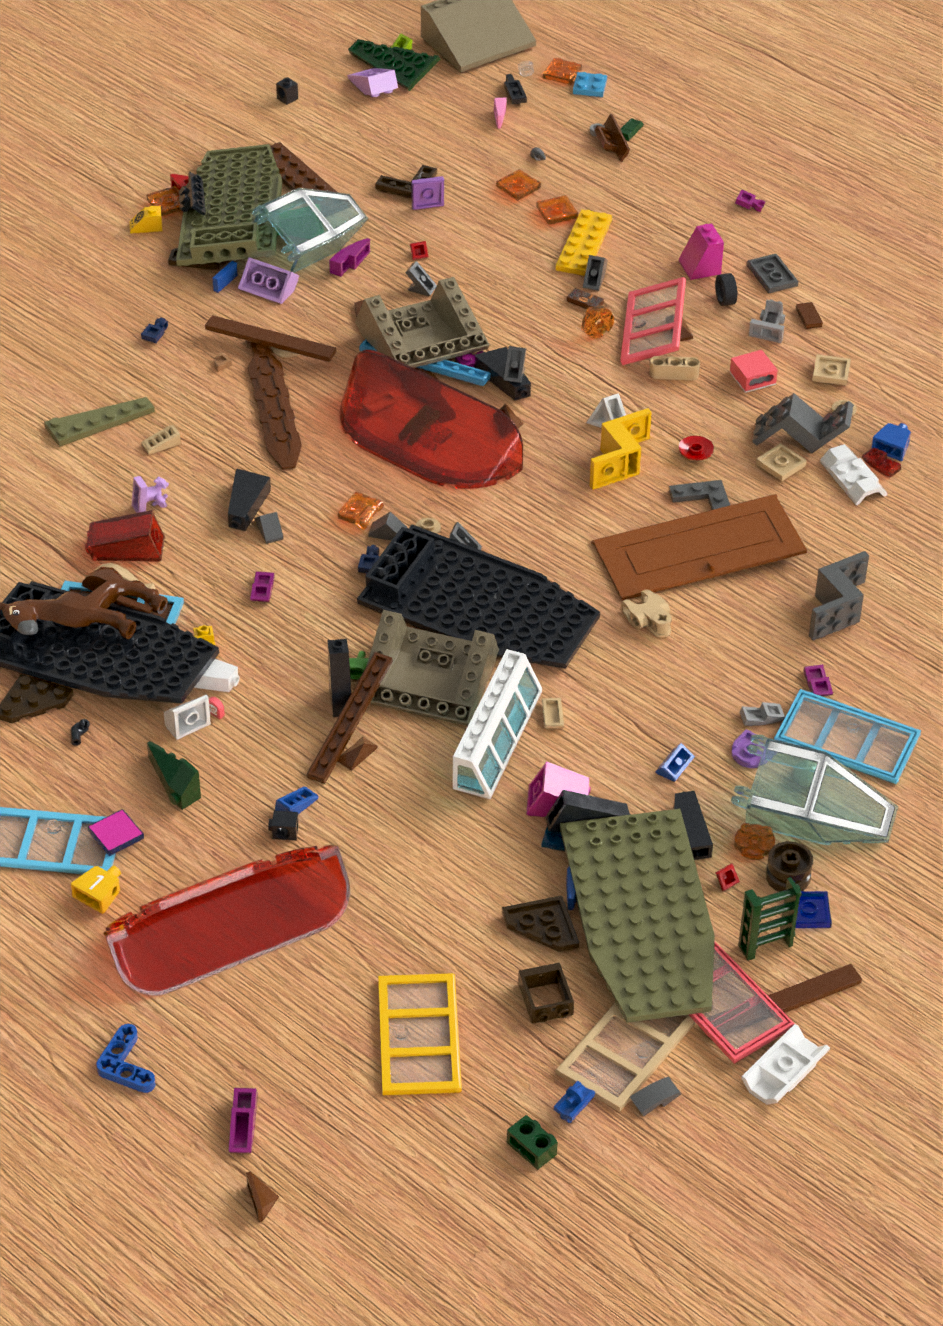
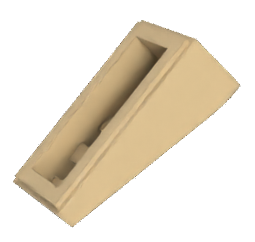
M170 425L142 441L141 445L150 455L180 445L181 439L176 427Z

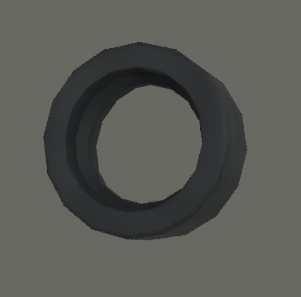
M732 273L720 274L716 277L715 292L721 306L733 305L737 302V284Z

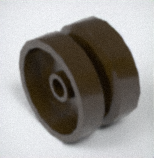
M791 841L781 842L773 846L768 854L766 869L768 884L778 892L786 890L787 878L791 877L794 883L799 885L801 892L805 890L811 881V871L813 868V855L811 851L804 845Z

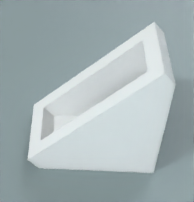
M619 393L603 398L586 423L601 428L602 423L625 416L626 413Z

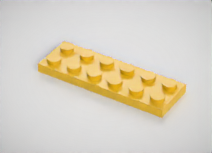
M581 209L556 263V271L585 276L589 255H597L612 222V215Z

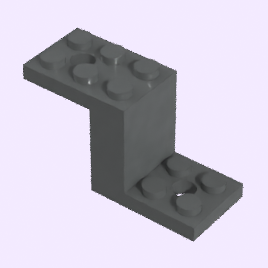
M793 393L789 397L783 398L778 405L772 406L764 415L758 416L752 442L758 446L777 431L783 429L809 452L813 453L850 428L854 405L848 401L845 404L839 405L835 411L826 414L823 418Z
M866 551L818 569L815 597L823 605L812 609L809 637L812 640L825 637L828 634L860 622L864 594L856 586L865 583L869 560V554Z

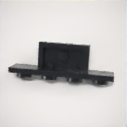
M189 172V182L179 190L180 210L187 212L190 208H193L204 216L206 209L203 180L199 175Z

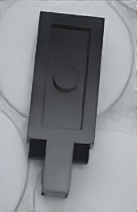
M506 74L504 88L511 103H526L527 96L520 81L514 80L512 74Z

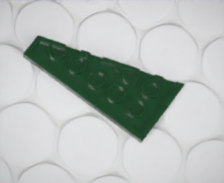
M360 39L348 49L350 54L372 68L395 70L397 83L409 91L441 60L438 55L430 56L423 52L421 54L415 53L414 50L394 46L391 48L385 44L376 45L373 42Z

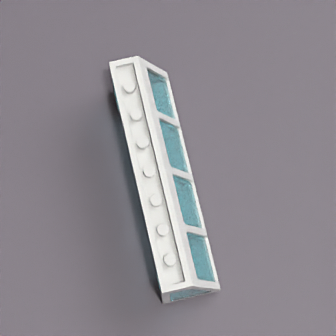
M506 649L453 755V789L491 799L542 693V687L525 654Z

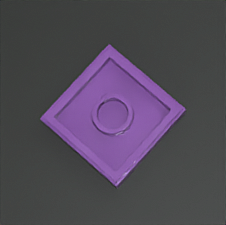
M443 176L412 180L413 210L444 206Z

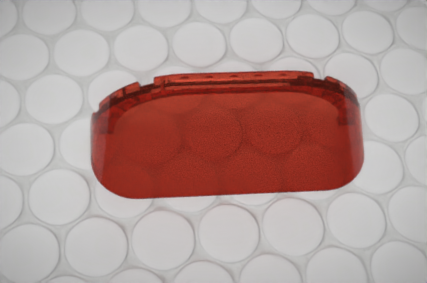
M363 350L355 356L341 401L339 416L344 433H348L351 436V441L358 447L430 483L444 486L445 483L455 484L457 489H475L496 485L497 480L503 478L508 480L523 470V440L514 422L503 411L378 351Z
M325 845L320 849L317 846L283 852L276 854L275 861H263V859L146 903L140 906L141 912L138 914L128 912L117 918L106 927V931L103 934L120 977L130 988L139 993L153 996L163 995L328 929L344 914L350 898V882L338 845Z

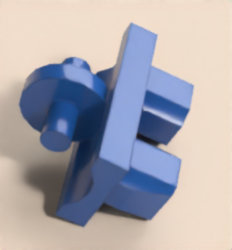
M577 1081L573 1086L568 1087L566 1094L554 1106V1111L560 1114L561 1119L571 1123L595 1096V1091L584 1087L581 1082Z

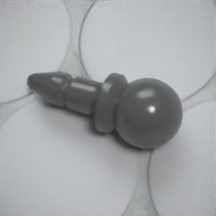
M539 147L531 150L530 155L532 158L538 161L546 159L544 152Z

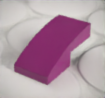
M256 571L255 580L252 585L251 601H270L275 578L274 573Z
M823 664L804 667L803 672L811 693L819 696L833 695L829 677H826Z

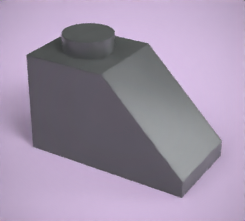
M589 255L583 288L600 290L608 262L606 258Z

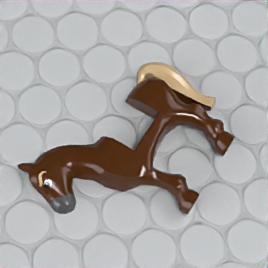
M105 563L95 568L94 572L90 573L82 581V587L93 591L86 597L75 592H66L57 599H27L11 604L0 602V610H2L11 626L24 635L36 634L38 631L36 620L41 619L54 621L70 627H85L94 622L105 623L116 628L122 637L130 639L135 633L136 622L126 619V615L119 611L108 610L107 608L110 604L116 602L119 595H131L147 602L153 607V612L162 614L167 607L168 600L166 597L159 595V591L155 589L153 583L144 584L125 568L117 564Z

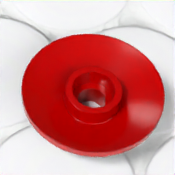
M688 436L680 441L679 452L691 460H704L713 454L714 445L705 437Z

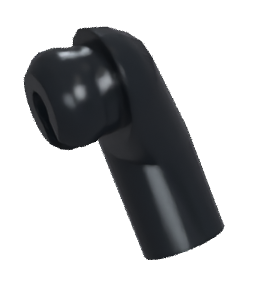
M81 719L80 722L71 727L72 745L78 746L81 744V736L88 731L90 722L87 719Z

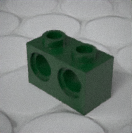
M525 1115L507 1129V1144L537 1170L557 1155L558 1142L552 1134H548L536 1120H532L528 1115Z

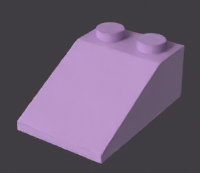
M371 68L347 75L348 79L362 93L371 95V97L380 96L379 93L382 92L384 94L391 93L393 89L398 88L395 70Z

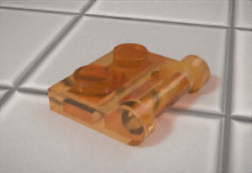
M354 492L338 512V519L355 524L360 529L365 530L374 515L382 510L384 504L378 499ZM368 506L372 507L364 518L360 517Z

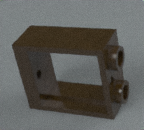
M560 962L519 970L518 985L532 1024L573 1015L574 1000ZM556 983L563 1001L535 1007L529 989Z

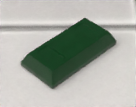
M631 118L620 129L625 140L629 141L644 124Z

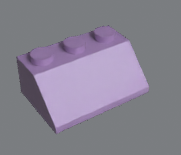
M249 257L238 289L282 304L294 292L299 275Z

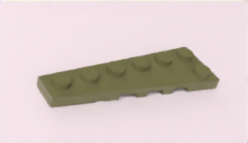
M144 397L70 416L52 418L49 421H45L44 425L59 447L151 414L155 412V409L149 399Z

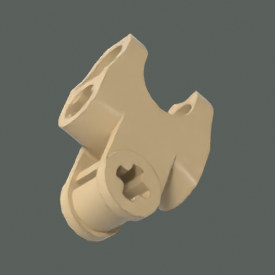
M645 589L641 591V601L643 604H635L628 599L621 601V611L634 628L639 630L646 627L654 636L659 638H665L670 635V623L672 621V617L669 614L670 608L661 596Z

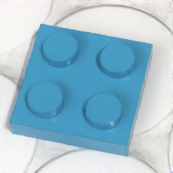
M577 72L573 94L603 97L607 75Z

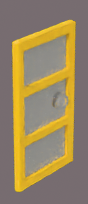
M455 974L378 976L382 1095L460 1093L462 1086Z

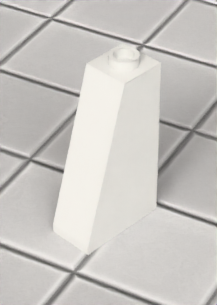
M215 659L194 688L230 692L233 686H237L240 679L238 667Z

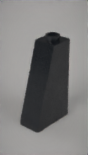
M507 347L475 355V368L490 372L489 381L514 401L531 396V383L525 374L521 383L504 381L508 354Z
M236 469L228 509V525L230 528L242 531L247 530L271 491L270 477Z
M347 639L327 640L329 692L333 717H339L351 695Z
M562 790L545 816L549 832H561L560 823L631 814L626 803Z
M695 791L675 793L674 809L681 810L694 860L712 858L713 843Z

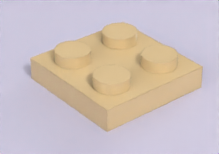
M817 354L812 381L847 385L851 359Z
M781 443L756 459V465L780 481H784L805 467L807 460Z

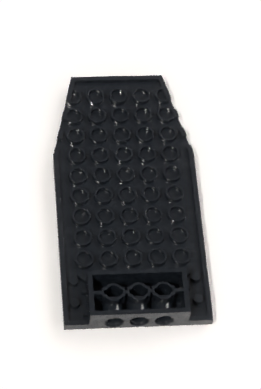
M411 525L409 529L401 527L366 574V587L357 598V604L380 613L383 610L400 613L405 623L428 632L472 641L475 630L494 634L499 648L497 657L502 658L506 649L525 654L530 663L564 669L567 668L600 618V611L583 600L579 601L574 597V594L564 591L556 582H550L542 573L415 525Z
M33 581L29 584L18 582L2 603L11 604L27 599H57L69 591ZM113 603L107 608L108 610L119 611L126 615V619L136 622L135 633L130 639L122 637L116 628L105 623L94 622L85 627H70L54 621L41 619L36 620L38 625L36 634L24 635L11 626L2 610H0V667L103 697L182 704L218 656L219 647L202 638H195L193 633L189 631L184 632L180 630L178 625L167 623L166 619L161 616Z

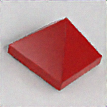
M426 241L410 244L412 260L429 257Z
M733 863L715 872L722 891L740 882Z

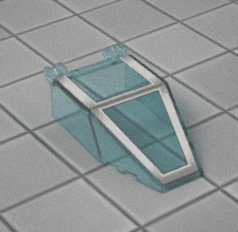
M297 188L272 201L259 205L252 211L253 216H256L254 222H257L259 225L269 220L287 243L281 250L283 254L291 250L293 251L287 257L288 261H294L290 269L293 273L341 250L368 220L366 214L350 194Z
M755 734L751 736L750 740L752 743L765 746L764 749L755 745H748L747 748L750 754L761 756L751 790L745 786H736L734 789L737 794L749 797L748 800L741 796H732L731 799L734 805L746 809V825L823 845H831L834 842H843V844H850V842L889 843L898 811V806L827 752L767 738L764 735Z

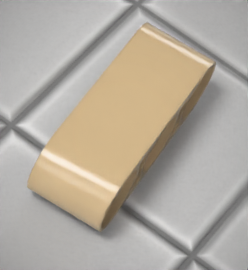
M654 356L650 360L649 375L654 379L696 380L699 377L700 361L694 357Z

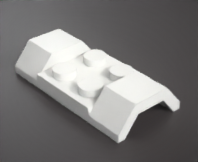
M845 444L829 449L820 459V463L855 505H859L867 495L876 492L887 496V492L879 484V479Z
M794 1024L742 1076V1080L749 1093L766 1105L777 1103L816 1066V1063L830 1050V1047L828 1045L818 1047L806 1039L799 1026Z

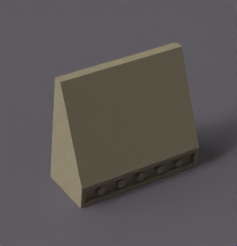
M436 0L421 6V38L460 72L536 46L535 37L512 0Z
M454 277L439 280L431 300L388 311L380 295L366 298L355 321L361 335L398 372L488 349L490 346Z
M383 610L368 663L374 652L392 657L393 662L370 704L468 726L496 662L499 648L494 634L475 630L472 641L407 627L402 614Z

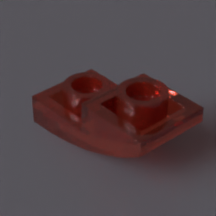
M873 447L862 455V459L868 465L889 478L902 470L900 463L887 459V452Z

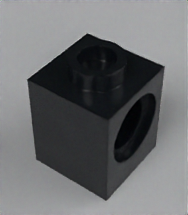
M288 77L277 82V99L286 105L297 100L298 83Z
M274 811L273 819H269L268 830L272 831V839L297 841L299 827L298 812Z

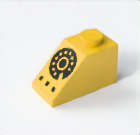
M161 206L144 207L129 221L130 234L162 232Z

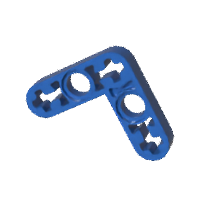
M124 1024L117 1030L96 1063L97 1072L102 1078L142 1093L151 1092L156 1086L155 1075L149 1070L124 1061L138 1039L137 1028L132 1024ZM114 1048L123 1049V1051L119 1054H114L111 1052ZM124 1071H130L132 1073V1075L127 1078L120 1076V1074Z

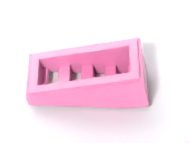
M506 98L494 99V115L497 128H501L506 112Z

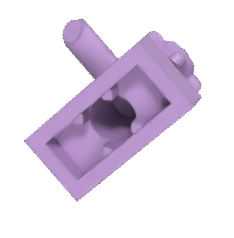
M141 476L133 478L132 507L138 516L146 515V503L155 500L152 503L153 506L167 507L165 499L168 495L164 494L162 496L161 489H166L169 483L163 478L157 477L154 480L156 485L151 487L146 485Z

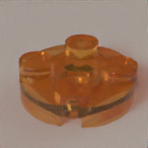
M599 305L589 307L586 310L581 329L590 338H601L606 331L609 332L612 329L614 315L606 306Z
M743 823L735 834L734 846L736 850L738 849L743 857L751 860H760L769 854L771 848L775 846V836L773 835L772 828L769 826ZM752 840H757V843H752Z

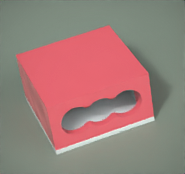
M762 350L731 358L730 374L745 393L776 385L778 370Z

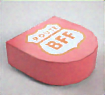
M210 697V714L219 719L225 716L224 705L218 698Z

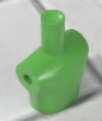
M359 651L357 658H349L351 679H360L366 669L369 658H365L366 653L364 651Z

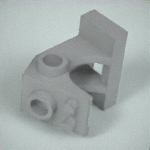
M766 300L765 310H762L760 320L752 319L750 322L749 336L782 343L784 326L782 325L786 315L783 314V303L781 301Z

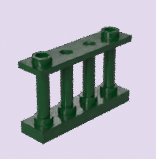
M791 877L787 878L786 890L760 898L753 889L745 891L738 946L747 961L755 959L758 946L776 940L784 939L788 947L793 946L796 935L795 927L799 900L802 893L799 885L795 884ZM784 900V904L761 911L765 905ZM782 913L781 918L760 924L762 919ZM780 927V931L758 937L762 932Z

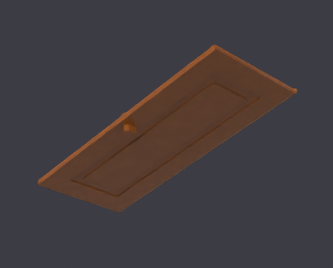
M777 494L591 541L622 601L642 596L641 591L645 589L654 593L807 553L804 543L780 504Z

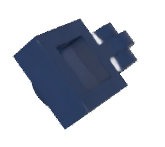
M162 317L157 318L154 325L148 324L141 333V338L157 343L168 328V321Z
M376 545L367 546L366 554H361L358 572H369L380 557L379 547H376Z

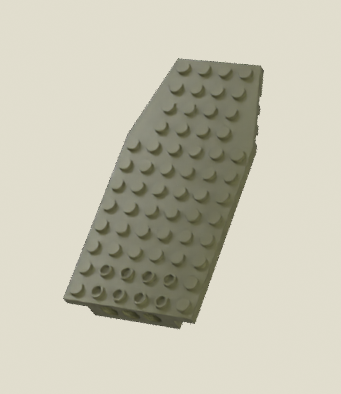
M270 145L207 151L201 161L202 165L196 170L197 175L203 180L206 214L203 216L193 208L183 212L176 259L177 266L211 262L219 263L229 260L237 261L239 259H248L249 257L254 259L275 256L280 208L269 212L265 205L281 198L282 178Z
M672 809L560 823V831L568 866L570 867L589 956L597 966L598 973L606 982L607 989L614 996L615 1003L626 1022L711 1012L715 935L681 810Z

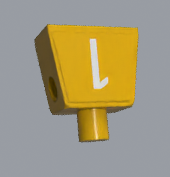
M94 866L71 883L72 897L104 914L120 891L118 879L121 875L120 870L116 866H111L107 871L99 866Z

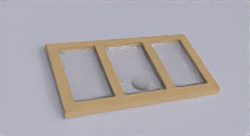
M614 1003L558 1066L555 1073L573 1085L577 1081L581 1082L584 1087L595 1091V1098L620 1112L631 1100L630 1096L643 1086L695 1025V1022L689 1015L627 1023L618 1006Z

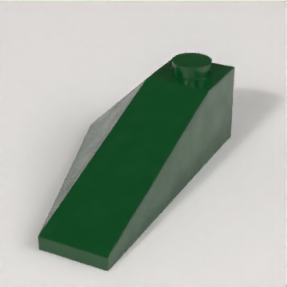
M149 741L147 743L148 757L171 803L183 810L201 798L199 771L183 758L178 760L174 753L167 754L164 748Z

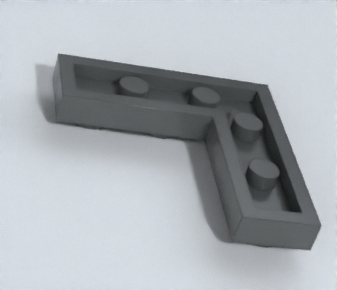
M722 480L669 486V493L673 503L708 499L711 510L730 505Z

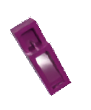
M366 238L357 241L337 252L329 260L330 273L342 277L349 268L355 270L370 253V239Z
M234 1088L229 1153H252L258 1097L256 1088Z

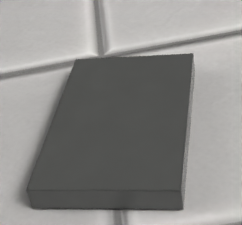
M777 254L747 261V267L768 293L798 286L799 281Z

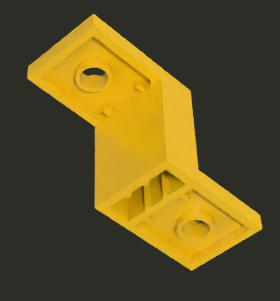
M649 408L602 423L600 451L604 455L591 458L589 486L592 490L640 474L642 447L638 443L650 439L652 412Z

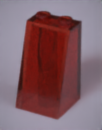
M152 510L90 522L85 550L87 554H90L93 561H162L165 535Z

